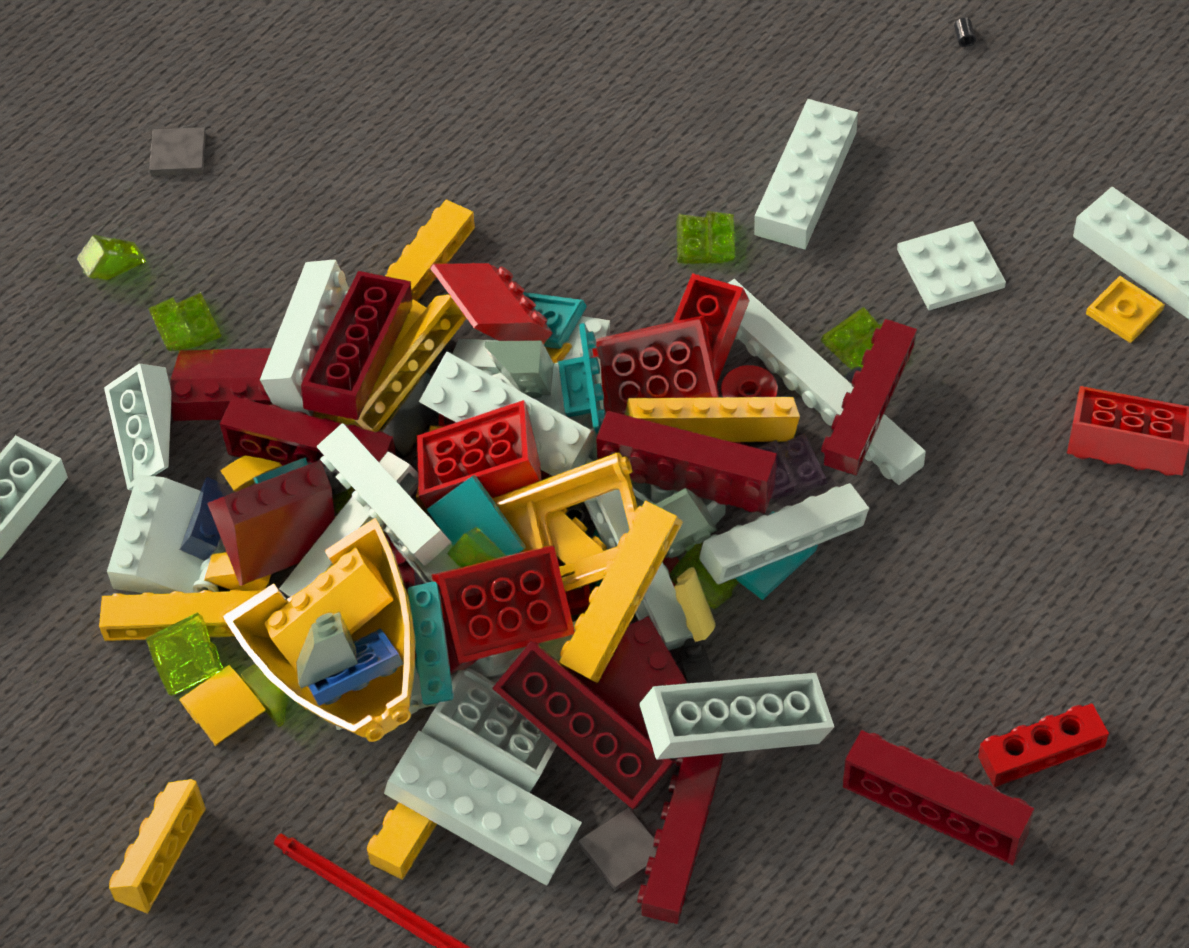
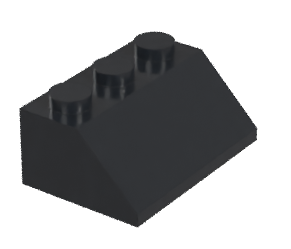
M424 372L379 430L389 436H393L396 457L405 458L413 451V444L417 440V436L426 433L430 420L439 414L437 411L419 402L432 379L427 372Z

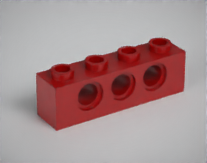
M1093 703L1085 706L1076 705L1068 709L1066 713L1057 716L1048 715L1038 723L1030 726L1020 725L1008 734L1002 736L993 735L986 738L980 744L978 758L992 785L997 787L1104 748L1109 732ZM1069 730L1076 735H1068L1064 731ZM1036 741H1045L1048 745H1039ZM1008 751H1017L1020 755L1014 756L1009 754Z

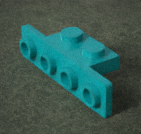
M585 323L579 324L583 356L558 361L566 416L570 418L591 413L593 428L598 435L606 415L605 410H601L600 401L604 400V393L601 383L597 384L596 375L600 374L598 358L593 357L592 349L597 348L593 331L589 332Z
M430 582L409 587L408 595L411 605L417 657L415 658V667L420 680L422 703L428 706L451 701L454 696L439 585L436 582Z

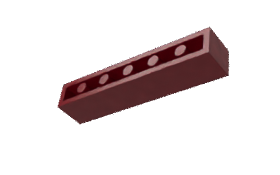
M885 319L881 329H875L871 340L873 346L871 350L866 349L862 358L861 365H863L861 371L857 370L854 374L851 384L853 387L852 392H846L841 406L843 411L841 415L836 414L831 427L833 433L831 437L826 436L821 452L825 453V466L857 476L915 347L916 328Z
M724 753L677 758L676 765L681 767L679 774H673L670 781L669 792L673 793L671 802L665 801L661 814V820H665L663 830L657 829L653 847L657 848L655 857L649 856L645 875L649 876L647 885L641 884L637 903L642 904L641 916L674 924L679 923L722 767Z

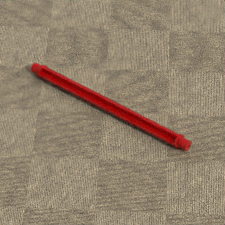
M282 833L275 838L274 845L280 848L283 854L306 868L313 870L319 876L369 907L374 908L430 945L437 948H471L295 838H289Z

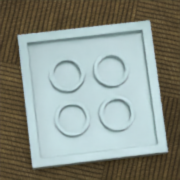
M973 221L904 241L897 245V250L928 310L1005 288L1006 281Z

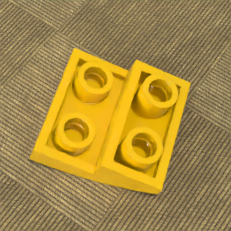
M230 665L180 698V702L196 724L199 723L215 746L266 710Z

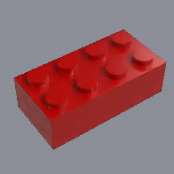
M692 273L673 322L704 315L717 383L750 300L743 287Z

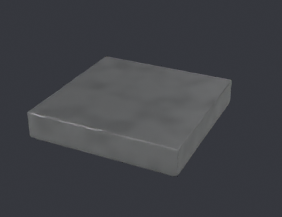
M205 127L153 129L149 167L151 176L203 174L206 140Z
M629 807L578 841L579 847L614 891L646 871L649 856L655 857L657 848L653 847L654 838Z

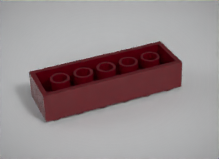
M362 271L357 272L301 383L303 409L353 420L359 419L413 306L411 281Z
M233 396L220 422L228 455L239 458L251 456L279 462L282 466L302 458H306V461L309 463L319 461L324 454L316 446L341 425V423H337L329 418L321 419L309 416L304 412H293L276 405H265L249 398L241 399ZM345 425L378 462L382 460L387 452L396 456L393 436L380 431L365 430L356 425Z
M611 411L606 412L596 438L597 460L615 453H620L622 457L627 456L632 467V473L629 476L636 483L659 486L667 491L674 490L679 492L686 488L698 497L713 500L721 505L729 504L743 508L748 512L766 513L775 487L777 453Z
M531 641L492 687L496 693L632 809L638 808L676 762L673 758L656 760L651 740L536 642Z
M861 730L845 759L843 788L1008 864L1014 865L1028 836L1034 808L1029 806L1026 801L1004 795L994 786L982 785L971 780L963 772L951 771L934 759L920 757L905 746H896L889 743L876 733H867Z

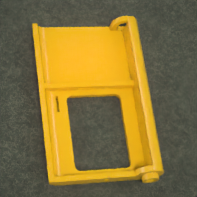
M620 453L612 454L492 498L525 544L526 548L521 552L553 546L546 520L547 516L553 512L608 492L619 490L630 529L633 524V514L638 508L629 476L632 473V467L627 456L622 457ZM614 547L560 566L561 577H564L562 581L565 592L604 579V569L610 560H614L619 549Z

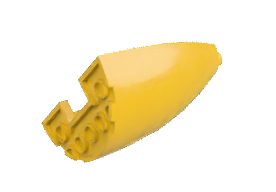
M376 518L332 545L325 552L331 562L335 564L344 554L357 547L377 566L394 600L351 636L356 641L381 628L399 653L403 665L397 667V671L386 677L379 676L369 681V684L361 690H350L342 694L338 701L329 705L322 704L318 706L308 686L300 688L297 672L271 640L264 624L274 612L280 610L296 594L286 599L276 585L272 584L223 616L241 646L273 684L303 708L331 724L361 737H366L369 742L380 740L384 734L394 730L410 719L411 713L409 708L415 668V635L410 601L395 556Z

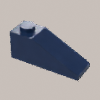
M206 477L179 550L204 561L212 555L218 547L221 537L207 503L231 494L233 490L231 487Z

